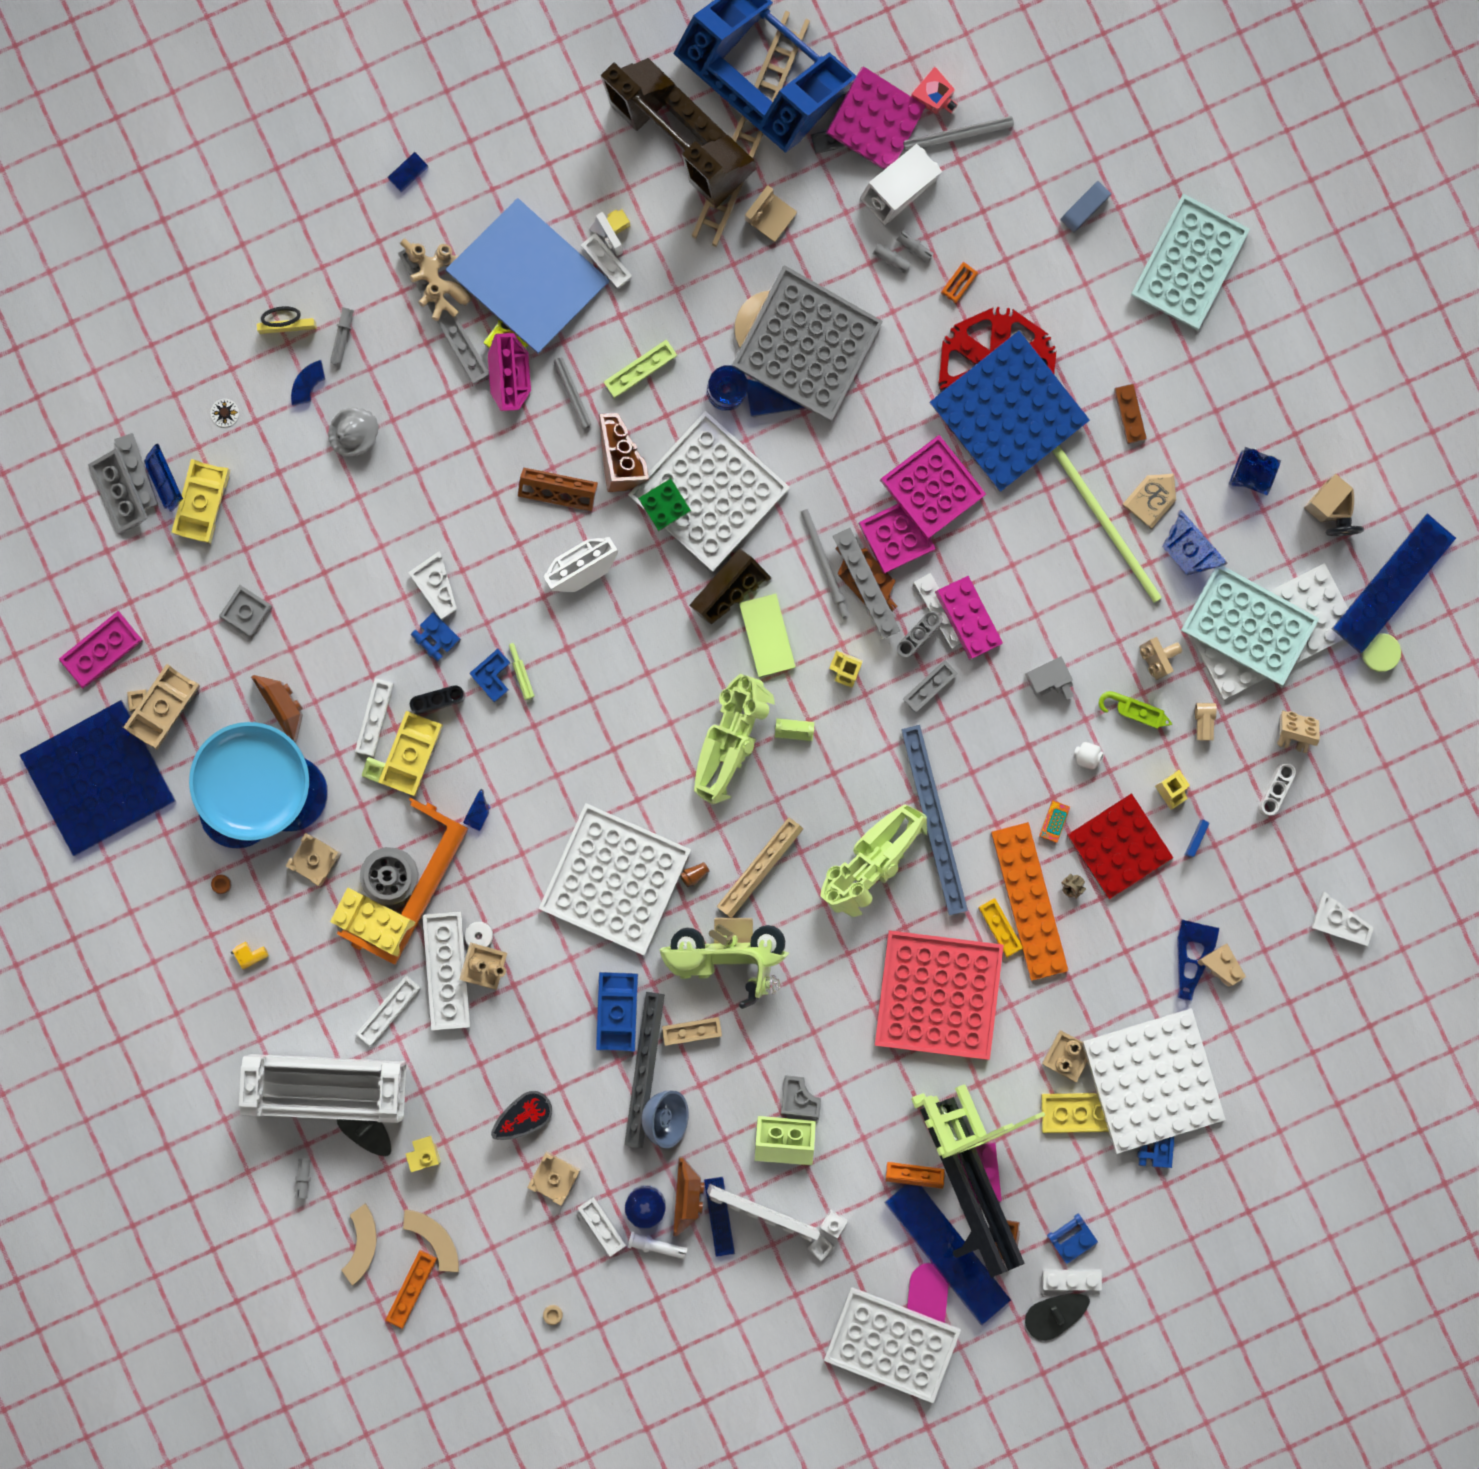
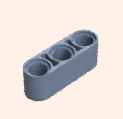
M1097 181L1060 220L1073 233L1076 232L1112 193Z

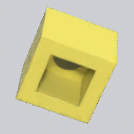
M622 209L619 211L614 210L607 215L608 218L606 219L616 235L631 226L629 219Z

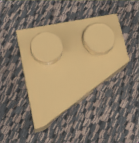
M1227 943L1197 961L1199 965H1205L1211 970L1210 973L1220 978L1228 987L1233 986L1246 977Z

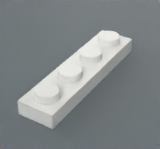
M931 573L915 581L914 585L929 611L937 612L942 616V624L939 629L950 648L952 649L961 644L935 594L939 587ZM932 615L935 622L937 623L936 616Z

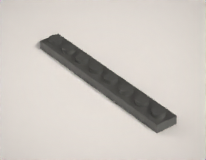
M646 992L624 1143V1145L643 1148L645 1132L642 1127V1112L651 1095L665 994Z

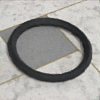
M275 307L262 314L261 322L269 327H284L297 322L301 317V313L294 307ZM287 310L297 313L294 319L281 323H270L264 319L267 315L277 311Z

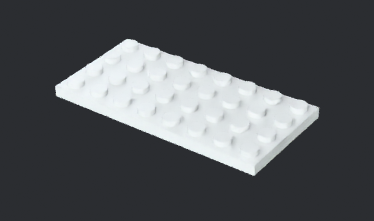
M1325 563L1270 590V592L1319 618L1296 663L1360 631ZM1191 637L1223 700L1266 679V677Z

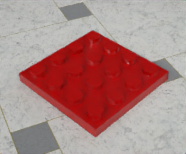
M1132 793L1067 834L1108 899H1111L1174 858Z

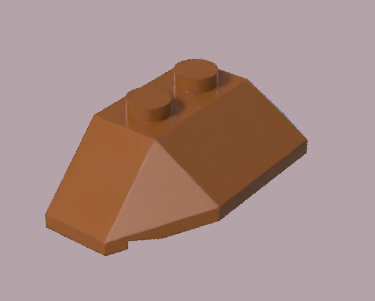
M256 675L251 676L285 734L296 742L303 717L301 713L303 708L298 700H293L291 696L293 691L288 684L284 685L283 682Z
M680 1156L673 1236H678L698 1219V1213L702 1214L703 1202H699L700 1194H704V1182H701V1177L686 1159Z

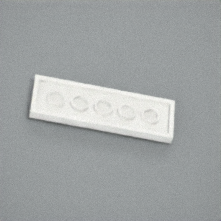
M462 912L423 915L431 1030L471 1027L467 982L459 980L465 961Z
M709 1184L707 1193L712 1201L718 1204H722V1202L728 1203L729 1208L740 1212V1209L745 1210L748 1216L755 1219L762 1217L765 1223L776 1226V1224H779L784 1231L794 1234V1231H796L802 1238L808 1241H812V1238L818 1240L820 1232L817 1228Z

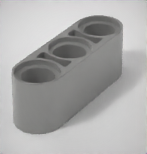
M937 612L925 614L897 645L898 654L902 657L914 655L941 626L942 616ZM931 615L937 618V623L934 626L928 623V618ZM918 629L924 632V637L921 640L915 637V632ZM905 643L911 646L909 654L904 653L902 650V646Z

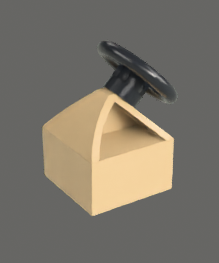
M1334 474L1324 483L1304 508L1320 522L1336 521L1337 527L1326 530V535L1347 536L1364 532V527L1351 525V516L1354 510V489L1337 474Z

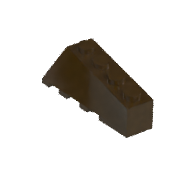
M739 549L689 606L700 617L713 624L730 611L732 605L735 603L739 604L744 600L745 595L751 591H756L759 588L758 585L764 581L768 582L772 577L753 557Z

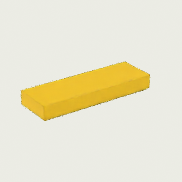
M995 898L978 907L998 944L1004 945L1003 953L1006 958L1023 949Z

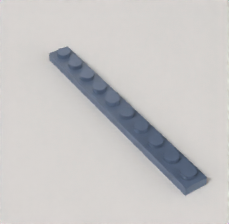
M916 725L901 729L922 813L927 817V833L948 914L950 916L968 911L921 727Z

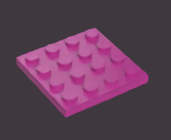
M863 66L848 90L826 134L885 170L899 158L904 148V141L909 139L926 106Z
M940 435L880 479V482L926 540L986 495Z

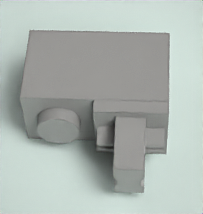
M1062 656L1025 674L1035 695L1040 693L1042 696L1050 692V687H1053L1057 693L1062 692L1065 700L1074 697L1070 689L1073 686V679Z

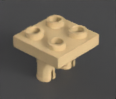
M1157 637L1139 646L1142 658L1149 665V673L1156 680L1174 671L1168 659L1182 653V648L1178 642L1163 649Z
M1282 710L1280 715V738L1277 744L1280 747L1285 744L1284 748H1288L1291 739L1299 741L1296 750L1301 752L1303 749V753H1307L1310 744L1317 746L1319 743V720L1310 716L1304 717L1292 711L1286 712Z
M470 942L459 980L497 990L500 977H503L506 973L504 963L507 953Z
M1059 1030L1042 1064L1077 1082L1088 1062L1082 1041Z

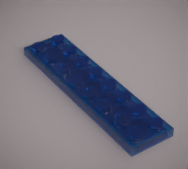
M1428 513L1425 514L1331 629L1360 654L1363 653L1455 541L1456 537Z
M905 1184L884 1202L980 1325H983L1011 1301L994 1277L991 1278L988 1270L974 1252L958 1258L954 1257L953 1251L961 1248L965 1241L922 1186Z

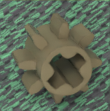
M1069 874L1061 882L1064 885L1062 891L1068 897L1075 896V898H1078L1086 890L1083 887L1085 881L1079 875Z

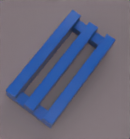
M1200 820L1184 855L1190 858L1195 857L1210 824L1208 821Z

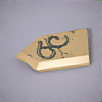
M1174 474L1147 475L1122 505L1152 529L1176 501Z

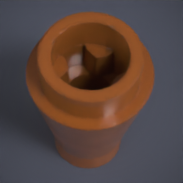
M703 862L683 870L680 877L683 883L690 887L694 886L710 871Z

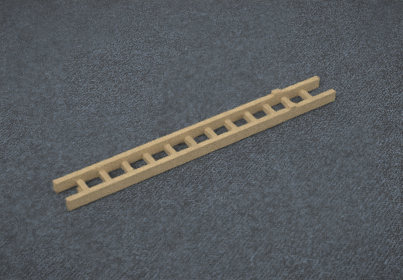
M785 11L781 20L784 26L790 16L788 11ZM805 19L799 35L794 31L791 32L803 41L810 20ZM779 30L776 32L754 85L758 90L762 86L774 91L772 102L779 90L783 88L799 50L796 45H794L792 52L778 47L777 44L781 35H783ZM774 52L789 57L785 69L770 63ZM767 69L782 74L778 86L763 81ZM742 115L732 139L736 143L738 138L753 143L749 155L754 158L763 133L759 130L756 138L742 133V128L747 120ZM743 183L730 194L732 197L727 207L719 205L715 208L706 200L693 231V238L697 239L702 224L717 229L712 242V246L717 247ZM710 207L724 212L720 225L705 219Z

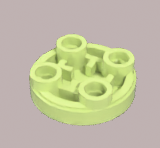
M1379 633L1365 641L1361 649V655L1364 663L1370 669L1376 672H1385L1398 664L1401 658V647L1393 636Z

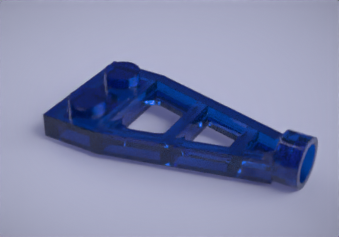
M1181 920L1177 936L1179 985L1177 998L1192 1001L1194 990L1206 968L1205 965H1199L1197 961L1214 951L1220 928ZM1189 942L1199 943L1204 946V951L1199 959L1193 960L1187 956V944ZM1186 963L1197 965L1196 974L1192 979L1186 978L1184 975ZM1188 988L1189 992L1183 991V989Z

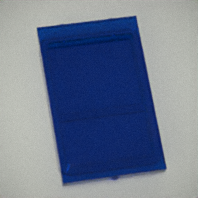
M155 444L146 455L144 464L165 509L168 508L172 512L183 500V497L159 444Z

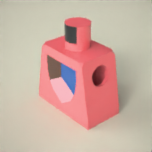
M936 67L930 71L911 94V97L924 104L926 109L935 114L942 108L952 113L958 106L951 99L955 89Z

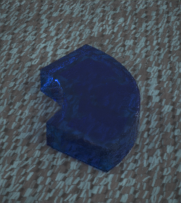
M322 360L309 364L296 377L291 390L292 406L311 402V394L314 387L326 379Z

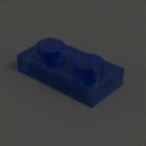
M414 152L387 178L402 192L428 168V165Z

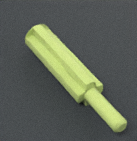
M511 643L509 648L514 660L512 664L524 700L532 699L535 696L523 661L519 659L514 643Z

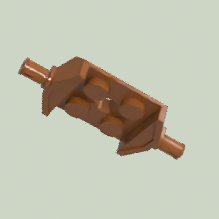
M836 547L835 550L841 555L838 547ZM867 548L861 549L890 610L894 611V608L896 609L898 605L890 599L889 595L896 580L888 573L883 574L878 562L868 552ZM843 559L837 575L865 604Z

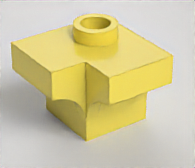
M836 650L829 669L837 672L836 682L852 688L863 660Z
M1180 770L1155 785L1170 810L1188 799L1185 790L1190 785Z
M432 1136L412 1141L414 1151L406 1153L411 1172L441 1163Z

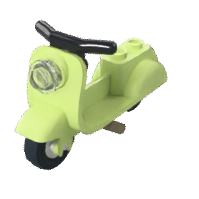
M718 924L715 927L716 931H709V936L719 942L705 944L704 937L699 931L687 927L680 929L673 935L669 947L659 949L665 965L673 974L680 976L681 979L691 978V975H698L699 978H708L715 972L714 964H756L758 966L757 978H750L745 985V989L749 993L748 999L739 1003L741 1009L755 1004L762 995H768V993L776 994L780 989V981L776 979L775 975L769 977L771 966L779 964L789 954V952L783 951L786 942L784 934L780 929L770 925L761 926L755 930L751 936L750 943H737V936L724 926Z

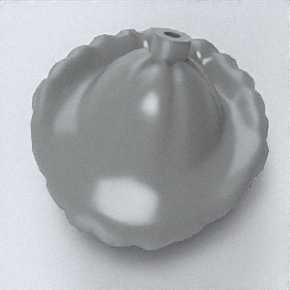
M353 407L341 410L332 419L329 426L328 440L335 452L345 457H354L367 452L374 444L378 435L379 425L377 419L370 411Z

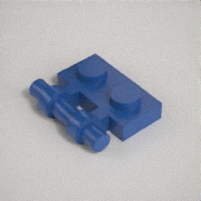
M434 612L420 624L425 630L422 634L416 629L410 634L415 639L414 642L418 646L421 645L427 651V655L430 658L433 657L437 662L443 657L438 652L441 648L448 653L461 640ZM429 636L437 642L434 646L426 640Z
M1174 1136L1153 1142L1152 1152H1147L1148 1144L1140 1146V1151L1137 1152L1139 1165L1146 1166L1147 1158L1152 1159L1151 1166L1172 1168Z

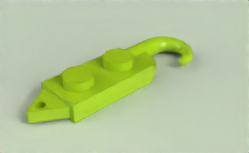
M1107 691L1099 698V707L1105 713H1108V709L1105 708L1104 701L1107 698L1118 701V712L1124 717L1155 729L1173 724L1165 715L1164 710L1131 697Z

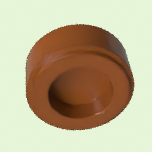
M217 875L212 879L211 887L214 892L225 894L231 888V880L226 875Z

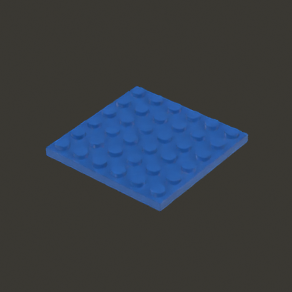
M1020 331L1016 332L929 402L999 492L1090 421Z

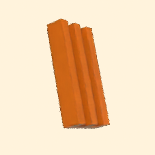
M962 262L941 291V294L947 296L949 300L951 299L956 304L979 272L965 262ZM966 268L967 270L965 271V273L962 275L960 280L949 293L947 290L949 289L951 284L960 274L962 269ZM970 272L973 273L958 295L954 297V293Z

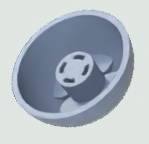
M668 1090L657 1093L646 1103L642 1112V1127L649 1140L657 1146L671 1148L683 1137L689 1116L685 1097L678 1091Z

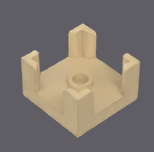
M305 833L301 839V845L293 858L289 859L286 867L300 873L316 885L322 886L341 853L309 833Z
M546 1152L527 1188L534 1192H540L562 1206L581 1169Z

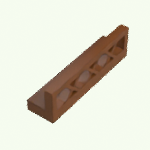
M523 467L519 481L518 497L592 511L598 482ZM523 485L531 486L534 491L531 493L523 491ZM547 489L553 494L545 496L541 491ZM567 493L571 496V499L565 500L560 495ZM581 497L590 498V503H589V504L581 503V501L579 500V498H581Z

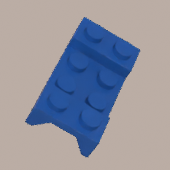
M599 972L596 1050L635 1051L638 973Z

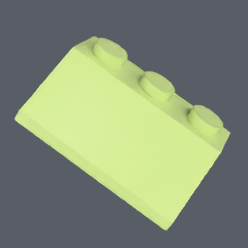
M758 1116L754 1161L812 1165L815 1121Z

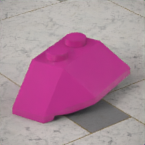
M514 333L495 334L488 352L490 393L500 411L520 410L521 405L531 392L529 353Z

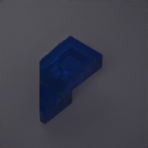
M480 789L463 821L464 824L478 831L482 830L490 809L484 797L483 789Z

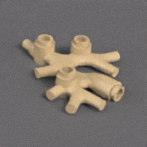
M404 238L400 245L406 249L405 252L408 254L409 260L413 263H418L420 267L418 273L410 275L411 281L414 283L419 280H426L429 283L424 291V296L418 303L422 307L429 301L435 303V310L432 315V319L435 321H439L443 310H446L455 317L459 311L444 299V294H450L460 305L466 306L472 300L471 293L459 283L441 279L438 271L443 266H449L458 256L452 255V249L449 245L441 244L438 246L434 257H428L425 255L426 251L423 245L419 243L411 244Z

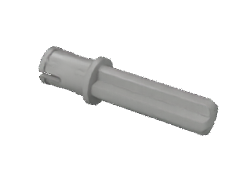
M342 307L340 321L336 325L338 329L330 359L332 364L340 365L342 362L348 333L352 329L350 327L354 313L352 309Z

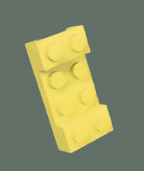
M191 459L171 533L211 544L224 488L226 489L231 471L229 468L217 467Z
M406 711L378 783L416 797L423 774L443 725Z
M348 887L330 921L397 957L400 954L399 944L403 936L416 923Z

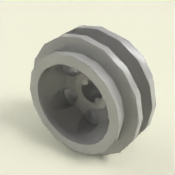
M384 847L373 851L366 857L360 869V882L363 891L370 899L380 904L395 905L405 901L412 895L418 883L419 872L415 861L408 853L398 848ZM382 859L387 860L386 866H381L380 861ZM396 861L401 862L400 868L394 866ZM374 870L378 872V876L376 878L372 877V872ZM388 870L392 872L391 877H393L390 881H386V876L384 875ZM402 874L407 876V880L404 882L400 880ZM378 884L383 885L384 888L382 891L377 890ZM392 886H397L398 891L396 893L391 892Z

